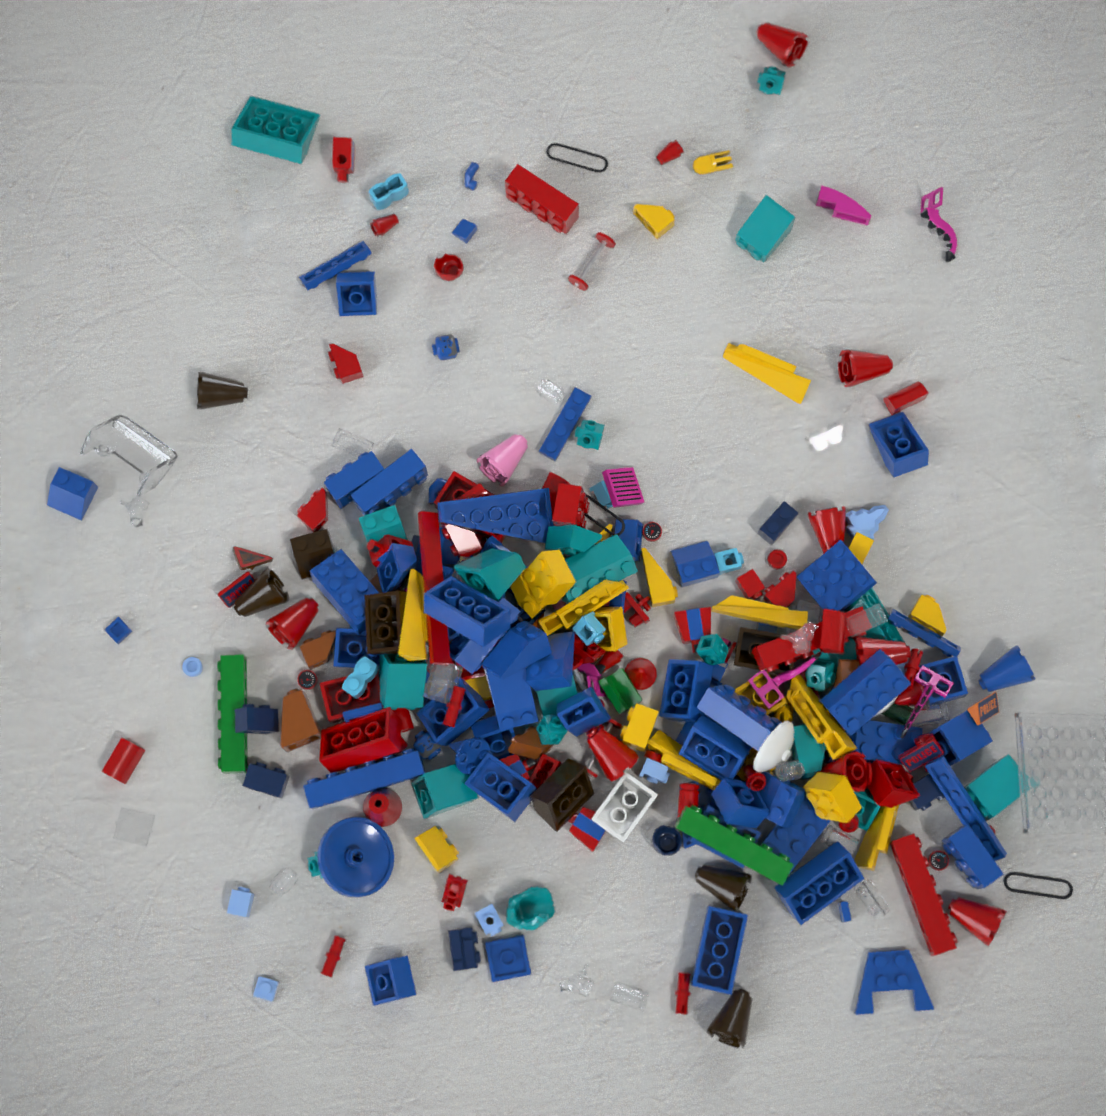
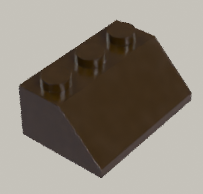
M392 591L364 595L367 654H398L407 592Z
M740 627L735 649L734 666L760 670L752 649L785 635ZM785 663L778 665L779 669L771 673L781 674L788 669L791 670L794 667V663L788 666Z
M568 758L530 797L535 811L554 831L558 832L594 795V790L586 766Z

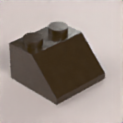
M327 529L290 539L302 580L310 578V570L335 553L330 533Z

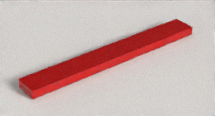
M420 511L418 512L424 593L444 581L438 513ZM426 614L430 664L449 665L451 662L448 626Z

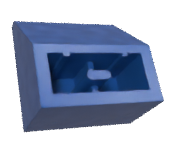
M592 687L557 704L559 719L566 730L576 737L593 727L611 720Z

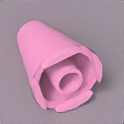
M514 434L479 456L477 463L480 462L481 466L479 468L482 473L493 483L498 481L500 486H504L509 481L527 450V440L522 435Z

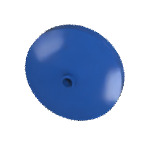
M350 817L340 820L325 832L318 847V866L323 879L335 892L343 896L359 898L371 895L380 890L391 876L394 866V850L391 840L383 828L372 820L362 817Z

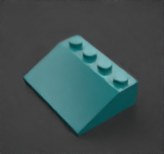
M250 96L232 126V146L302 164L308 153L320 114Z

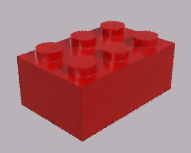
M559 483L552 519L555 526L574 524L586 529L587 521L584 514H588L590 502H588V497H586L582 486Z
M379 671L375 678L367 683L365 692L357 699L342 689L343 683L348 676L320 683L330 723L343 721V712L381 703Z

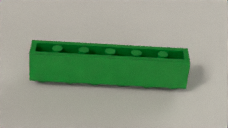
M244 654L220 655L221 661L217 662L218 672H221V680H218L217 683L218 691H221V699H218V711H221V718H218V730H221V738H218V749L221 750V757L218 758V768L224 774L247 773L248 733H235V709L243 708V704H247V657Z
M685 805L674 826L675 828L783 886L794 865L789 862L790 857L781 852L779 855L772 853L773 848L764 843L759 846L754 843L755 838L746 833L741 836L736 833L738 829L729 824L724 827L719 824L720 819L709 814L706 817L701 814L702 810L694 805H691L689 808Z

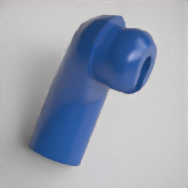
M472 162L465 172V187L471 190H475L478 184L477 181L473 180L475 173L479 169V165L475 162Z
M438 478L430 485L429 504H434L438 492L447 482L446 479Z

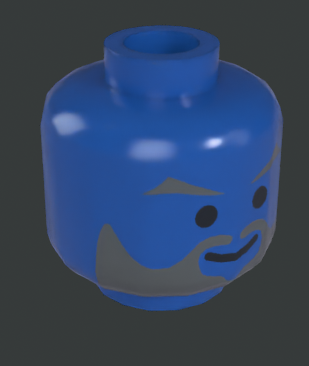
M452 334L438 336L435 338V344H432L433 354L438 355L439 360L442 361L456 358L457 353H460L458 339L454 338Z
M423 730L414 737L416 741L413 747L416 751H419L422 759L428 758L431 760L442 751L440 749L442 745L436 744L429 732L425 733Z

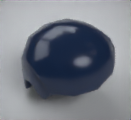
M661 825L654 831L652 845L659 854L673 856L680 850L682 838L675 827Z

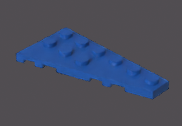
M549 488L437 502L439 522L546 544L548 528L553 526Z

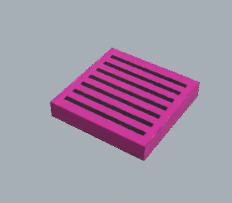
M633 467L608 469L602 472L613 508L645 503Z

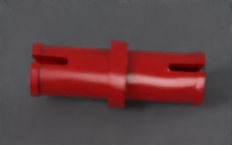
M916 648L911 649V657H909L908 663L904 666V675L911 683L907 688H913L914 679L920 670L919 664L923 652Z
M458 686L453 687L450 702H447L446 705L448 708L442 724L455 728L458 713L462 710L461 703L466 689Z
M334 935L330 950L326 952L325 956L327 958L320 974L333 977L337 962L341 959L340 954L346 939Z
M678 973L677 991H675V995H677L675 1014L688 1015V999L691 996V992H689L690 973Z

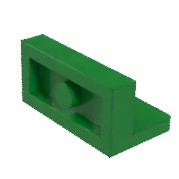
M623 668L598 681L619 714L625 713L631 707H634L636 703L638 704L643 700Z

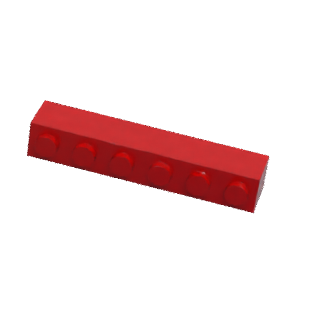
M862 606L845 612L844 644L849 642L848 638L855 636V638L867 635L866 631L871 628ZM822 622L752 649L760 671L767 670L769 673L779 669L778 665L785 663L788 666L797 662L796 658L802 656L803 659L813 656L814 651L819 649L823 652L820 648Z
M913 833L890 841L891 850L930 955L936 956L956 949L958 941L955 933L950 931V919L941 907L943 900L934 888L936 881L934 876L928 872L929 862L927 857L921 853L920 848H922L919 837H915Z

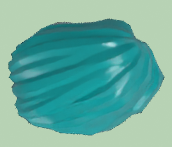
M530 887L520 894L513 895L508 900V907L506 909L507 923L519 930H536L540 928L555 913L554 901L552 900L553 897L550 890L547 888Z

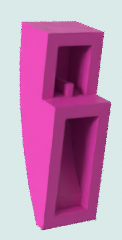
M821 185L816 206L834 210L832 217L868 226L871 214L864 207L847 195Z

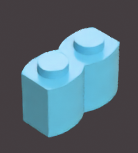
M401 173L390 176L385 182L378 183L369 190L370 199L377 210L389 207L393 201H399L409 193L408 185Z
M364 656L355 665L354 672L345 679L342 689L355 699L359 698L365 692L367 683L377 675L378 665Z

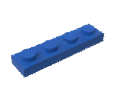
M362 241L299 278L307 290L314 289L320 283L335 277L337 273L349 269L359 261L365 260L372 253L366 243Z
M576 387L574 388L541 446L540 454L556 462L591 400V395Z
M895 609L891 611L888 619L891 620L890 623L895 627L907 629L908 634L915 638L921 637L927 645L933 648L935 646L940 648L941 652L948 657L959 655L961 651L960 646Z

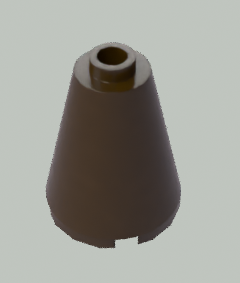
M198 372L197 409L202 410L242 403L244 399H247L248 387H244V383L205 372Z
M269 568L264 570L235 600L234 609L239 616L247 617L289 601L288 592H283V582L273 570L269 571Z
M706 864L702 867L699 866L694 876L697 878L696 882L733 911H737V908H740L749 890L746 884L752 881V875L749 873Z
M744 989L733 991L709 1025L707 1034L712 1038L715 1034L718 1036L719 1042L734 1048L741 1046L744 1048L752 1005L750 993Z

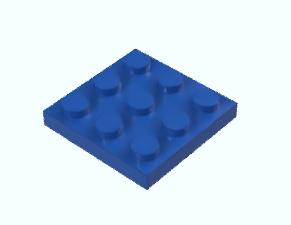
M842 540L838 541L796 576L822 609L841 612L877 584Z

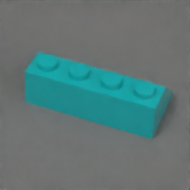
M617 534L594 544L585 552L576 553V555L565 559L576 583L562 597V601L567 604L603 580L618 582L638 572L631 553Z
M873 587L844 610V612H848L861 606L863 607L871 626L866 631L867 635L863 636V638L905 642L897 628L890 623L891 620L888 619L889 614Z

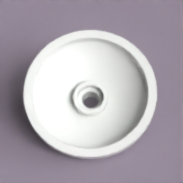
M788 720L782 722L768 736L754 760L753 768L755 771L765 772L775 768L782 761H787L791 755L790 749L794 741L793 723Z

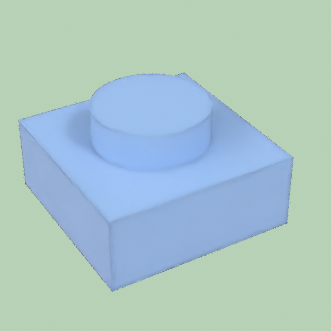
M259 976L253 996L274 1001L279 981Z

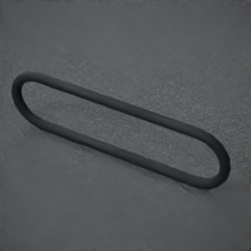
M552 143L546 151L547 156L552 160L601 173L608 167V161L604 156L563 144ZM552 146H560L601 158L606 164L603 169L597 170L552 157L549 149Z
M586 494V497L622 523V529L617 533L618 536L621 535L625 529L624 521ZM587 513L584 514V516L589 518L591 521H593L599 527L604 529L610 535H615L610 530L605 528L602 524H600L591 516H589Z
M1017 872L1007 874L1004 879L1005 887L1011 892L1056 899H1068L1073 893L1071 883L1064 879ZM1011 875L1063 882L1069 885L1070 893L1067 896H1056L1016 890L1008 886L1007 879Z

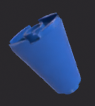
M1018 645L1012 647L980 674L981 679L978 682L983 690L987 689L988 692L1036 680L1025 656L1021 655Z

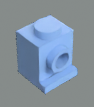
M647 758L639 778L642 779L643 776H646V780L651 783L663 782L666 784L670 773L667 772L668 766Z
M493 904L475 913L486 935L490 933L491 936H494L502 931L500 927L504 926ZM492 917L494 923L488 925L486 923L487 918Z

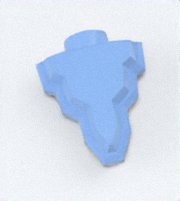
M886 505L874 506L870 510L849 511L846 513L845 519L848 523V526L845 527L848 535L853 539L856 532L874 540L873 535L879 530V523L885 519L889 509Z

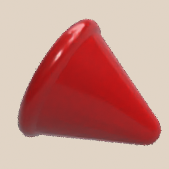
M634 659L627 664L624 670L636 690L648 689L656 681V667L648 659Z
M914 681L913 688H906L897 696L894 703L915 707L925 688L924 685Z

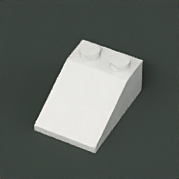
M625 772L591 820L624 843L655 801L658 794Z

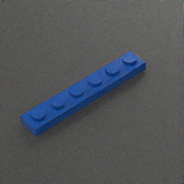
M941 756L928 762L925 765L926 769L962 824L970 826L994 861L1005 858L1007 852L945 757Z

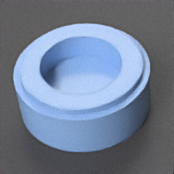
M189 657L183 662L182 668L189 677H196L201 674L203 664L199 659Z

